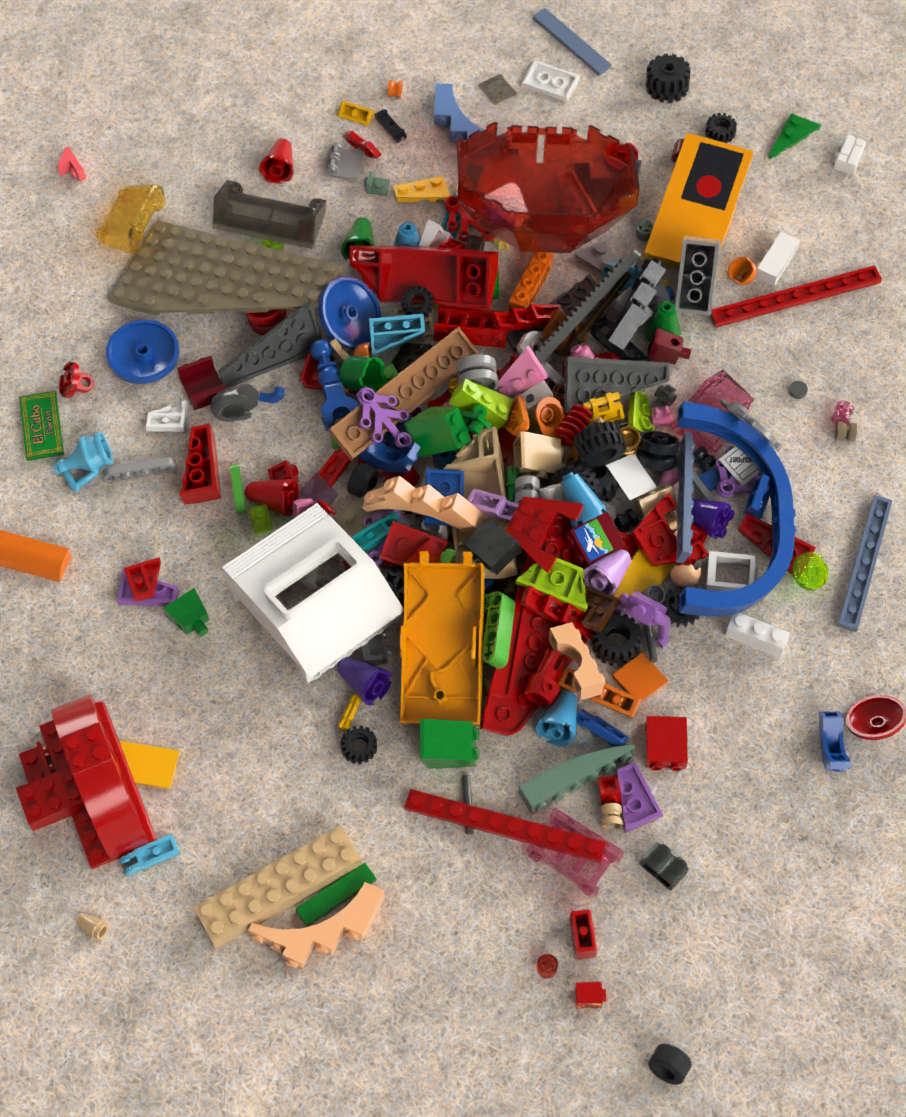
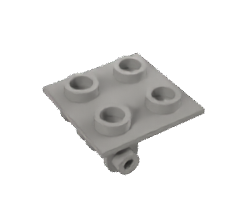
M335 142L332 148L329 149L323 176L357 180L363 152L342 150L341 144Z

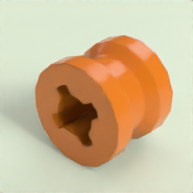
M389 80L388 97L397 96L401 98L403 82Z

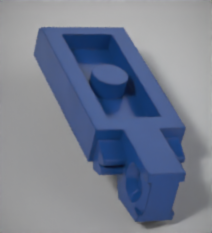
M584 709L579 710L577 713L576 722L581 727L585 726L590 729L594 735L605 739L610 746H624L627 743L629 736L596 715L594 717Z

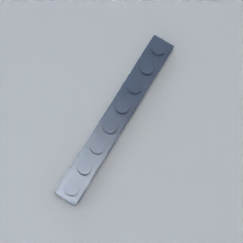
M687 431L680 441L676 562L683 564L687 557L691 556L693 550L690 541L693 536V530H691L693 515L691 510L694 500L691 499L694 491V485H692L694 470H692L695 456L692 453L695 441H693V433Z
M876 495L873 497L837 627L854 632L858 630L893 500Z

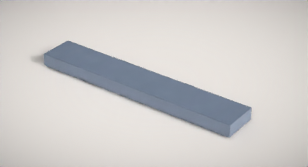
M544 8L533 15L534 21L598 76L611 68V63L549 10Z

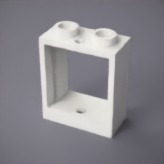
M709 551L705 590L729 591L747 586L744 584L716 582V562L749 566L748 585L755 582L754 576L758 574L759 564L755 563L756 556Z

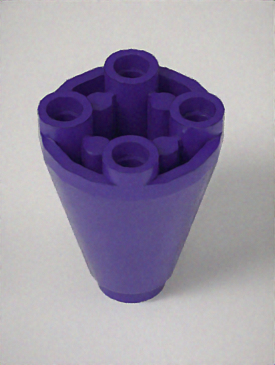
M692 499L694 500L691 510L693 515L692 523L711 538H724L727 533L726 527L735 514V511L731 510V505L726 502Z

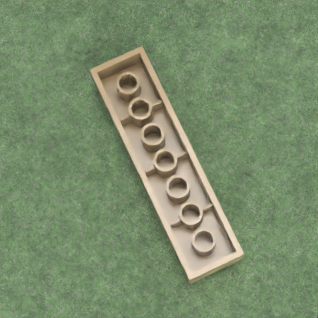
M340 825L193 908L216 950L246 933L251 923L260 925L341 879L362 865V861Z

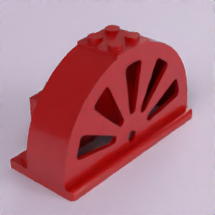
M88 694L51 709L53 720L39 727L56 772L16 788L31 829L35 831L72 816L91 869L117 860L133 852L134 849L156 841V835L105 703L102 701L96 703L92 695Z

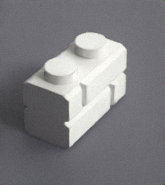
M847 135L844 141L841 140L838 147L840 152L835 153L832 161L835 163L834 169L854 175L866 141L860 138L856 139V137Z

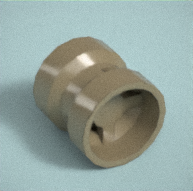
M837 422L835 439L855 441L857 423L845 424L844 422Z

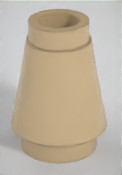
M84 913L80 914L76 920V924L94 940L103 939L108 932V925L104 920Z

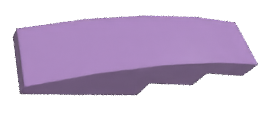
M474 488L467 499L486 516L509 524L519 505L518 503L507 501L503 496Z

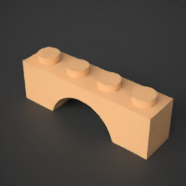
M572 622L550 628L549 643L553 650L560 651L559 656L566 655L579 666V669L573 674L572 686L579 700L601 695L603 685H605L604 676L597 670L596 661L590 657L588 646L583 644L579 630L575 629Z

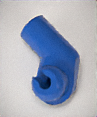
M277 386L275 392L271 394L261 392L259 401L277 403L284 398L285 390L283 387Z

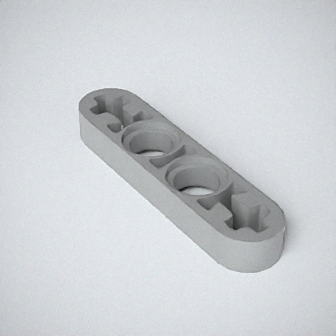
M171 457L109 466L103 470L104 481L109 483L128 480L130 477L140 478L146 477L149 474L172 473L177 469L176 460Z

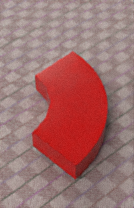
M353 130L343 134V138L356 149L361 148L366 156L377 159L382 155L371 141L362 139Z

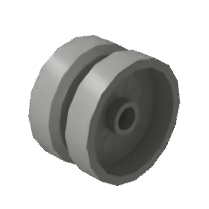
M474 354L460 359L456 363L458 386L467 379L495 391L499 385L495 359L484 354Z

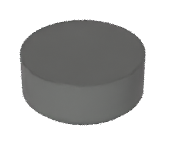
M794 381L789 387V394L795 399L804 398L808 391L807 385L802 381Z

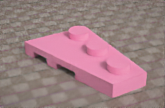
M529 345L498 381L499 385L495 390L496 392L507 397L517 396L549 377Z

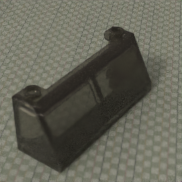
M226 180L214 196L213 229L313 249L326 214L327 200L314 198L310 201L308 207L243 194L241 184Z

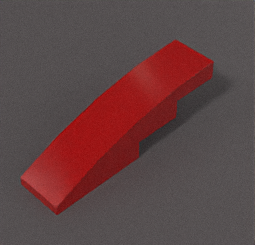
M530 304L528 308H512L509 313L494 312L491 319L496 330H523L546 326L554 310L559 309L562 312L563 310L560 305Z
M526 586L520 601L521 605L559 626L572 622L575 629L579 630L581 636L591 639L593 630L584 627L582 624L587 614L570 603L564 604L551 594L545 595L533 586Z

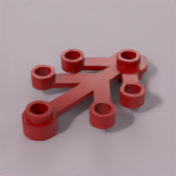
M450 196L446 199L444 207L449 212L448 231L455 232L458 229L457 222L455 221L456 213L461 216L460 241L466 242L470 238L468 223L482 233V238L485 241L490 242L496 237V230L493 226H484L475 219L485 218L486 221H493L495 219L493 210L481 211L483 209L481 200L460 201L456 196ZM463 208H473L474 211H466Z

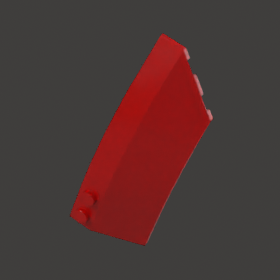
M350 246V265L360 273L362 280L367 286L374 290L381 303H401L403 299L402 294H405L404 291L406 289L409 290L411 286L415 287V285L425 287L432 293L435 300L434 304L490 309L498 272V252L420 246ZM415 296L411 303L424 304V298L422 296Z

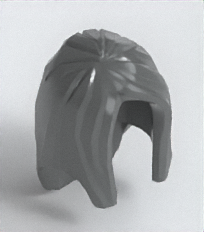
M240 384L222 390L212 398L211 411L220 421L247 420L252 417V412H248L258 406V391L249 384Z

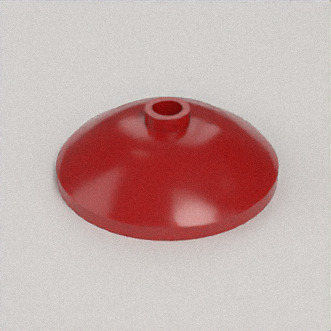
M874 695L863 698L856 702L847 712V727L853 735L866 740H882L891 737L905 725L906 707L899 699L888 695Z

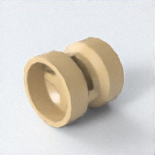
M609 803L601 806V814L604 816L602 827L604 829H609L608 824L615 823V829L623 826L622 819L620 818L622 813L620 804Z

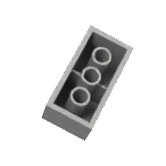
M691 236L684 237L675 303L676 312L711 316L721 240Z

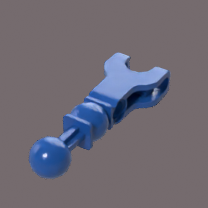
M318 339L312 343L310 354L314 360L320 363L318 365V381L323 387L326 402L321 407L324 428L327 431L334 426L336 419L344 418L358 407V403L355 399L346 396L336 363L330 362V357L333 353L331 344L324 339Z

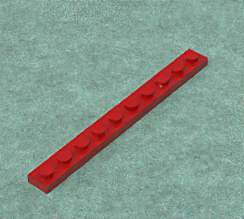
M873 265L712 309L711 319L717 328L879 284L882 278L876 266Z
M410 789L404 806L405 810L600 864L602 863L607 842L413 789Z

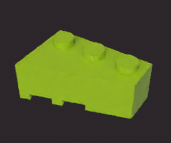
M465 379L452 392L449 403L454 407H458L459 410L471 412L472 408L477 404L485 406L487 415L484 420L492 424L491 427H496L498 431L507 422L513 399Z

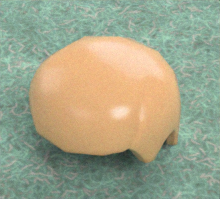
M692 564L689 566L677 565L671 570V580L681 588L684 586L694 587L700 580L701 568L695 570Z

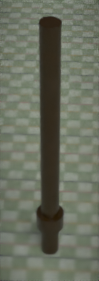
M625 272L581 330L574 334L571 338L572 341L565 349L566 353L570 354L574 346L580 345L583 342L584 336L631 278L629 272Z

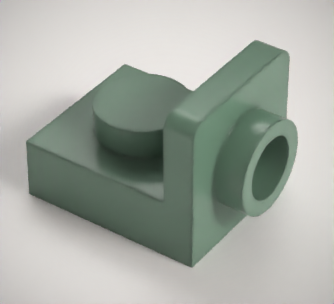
M369 171L368 177L364 179V187H366L367 194L387 196L390 180L373 177V171Z

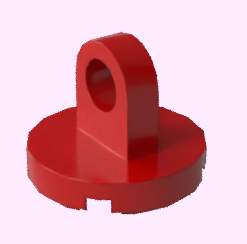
M69 361L63 367L65 373L64 375L61 374L59 379V392L62 394V397L71 398L75 391L87 393L94 387L93 378L89 374L80 372L79 365L76 362ZM81 379L87 381L88 387L82 385Z

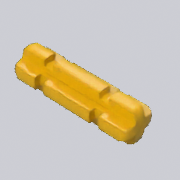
M352 694L349 703H347L342 719H340L338 729L347 732L346 730L349 729L350 722L352 723L357 706L361 702L358 695Z

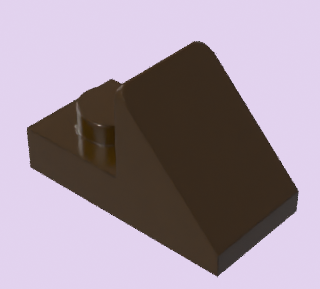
M518 569V575L494 579L495 592L499 591L515 600L518 584L515 582L520 576V569Z

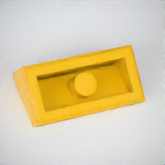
M342 100L337 116L368 126L375 111Z

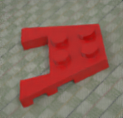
M669 493L663 497L631 534L651 567L679 563L676 562L677 537L663 517L678 508ZM700 541L692 544V554L690 557H687L685 562L708 557L709 554Z
M523 496L505 531L518 541L521 548L546 573L550 574L558 558L541 550L540 547L558 514L577 522L584 505L581 503Z

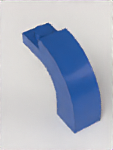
M382 442L378 444L372 443L357 456L377 469L401 474L411 470L419 456L417 453L420 446L414 442L405 449H395Z
M839 711L819 712V735L825 770L843 772L846 769H851V761L844 748L842 714Z

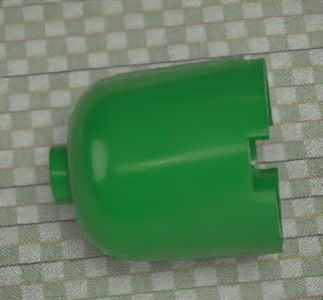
M349 357L340 367L339 378L343 386L351 391L359 392L362 388L367 387L376 392L385 385L386 375L383 370L385 364L376 357Z

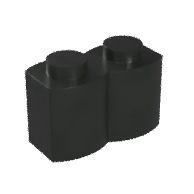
M658 842L652 846L639 863L642 868L670 891L675 888L689 870L684 859L673 856L667 845Z

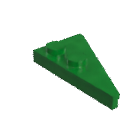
M791 113L768 158L777 157L782 151L793 147L800 140L807 138L809 134L820 130L821 124Z

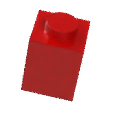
M576 982V1009L602 1008L603 1002H606V989H602V982Z

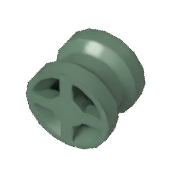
M649 220L639 221L636 225V237L641 241H648L654 226L653 223Z

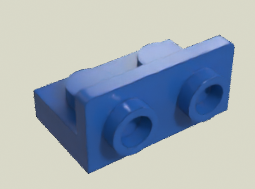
M762 474L755 479L743 513H748L758 519L762 518L770 497L768 491L770 484H768L769 476Z

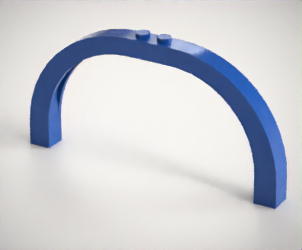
M683 401L677 410V427L708 432L727 440L751 459L761 475L765 474L770 477L768 491L771 499L773 545L771 559L763 576L755 582L735 590L713 591L685 587L679 595V613L709 617L732 615L745 611L762 601L781 581L790 565L794 550V536L796 534L792 489L780 458L765 438L755 429L723 410Z

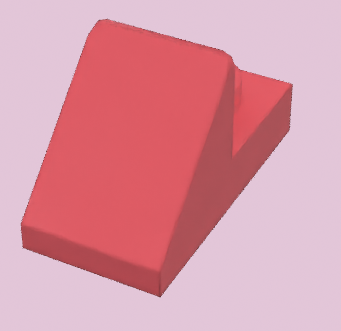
M65 147L58 163L60 176L71 172L74 178L77 177L80 182L85 180L86 176L83 167L70 148Z

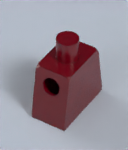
M657 328L648 345L647 357L653 362L675 365L679 357L689 359L691 349L682 347L683 338L681 336Z

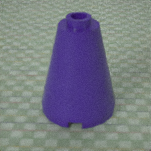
M349 656L343 658L338 663V673L365 704L372 706L378 696L381 700L387 694L392 683L389 681V676L392 677V674L388 670Z

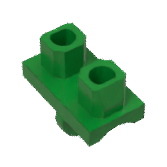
M477 404L472 408L471 412L460 410L468 432L470 430L472 433L479 435L483 428L490 429L492 424L484 420L487 415L485 406Z

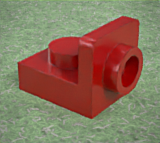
M287 460L267 469L270 480L295 479V483L299 482L297 466Z
M618 775L599 777L598 787L601 806L609 803H616L622 806Z

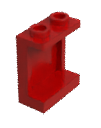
M646 716V768H650L653 771L671 768L672 771L676 772L686 769L688 763L687 717Z

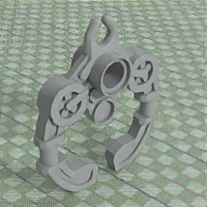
M720 399L719 402L728 410V413L755 429L774 450L779 452L783 448L777 442V439L758 420L748 414L749 410L741 403L732 401L729 404L724 399Z

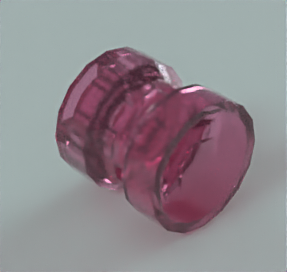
M847 401L837 402L836 411L831 418L832 422L836 424L837 422L849 424L850 416L855 409L854 406Z

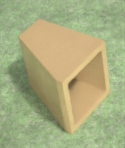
M520 431L513 442V465L518 468L519 477L523 476L526 472L539 474V470L545 469L551 477L555 471L565 467V464L562 463L564 446L561 445V439Z

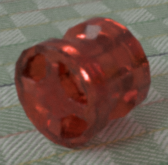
M543 954L537 961V973L546 979L554 977L558 970V960L552 954Z

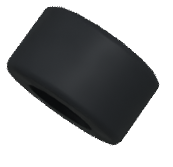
M362 462L359 463L349 478L347 485L348 493L361 498L367 492L374 489L378 480V470Z
M662 1043L655 1049L648 1065L653 1074L661 1080L679 1085L686 1078L692 1062L681 1049Z

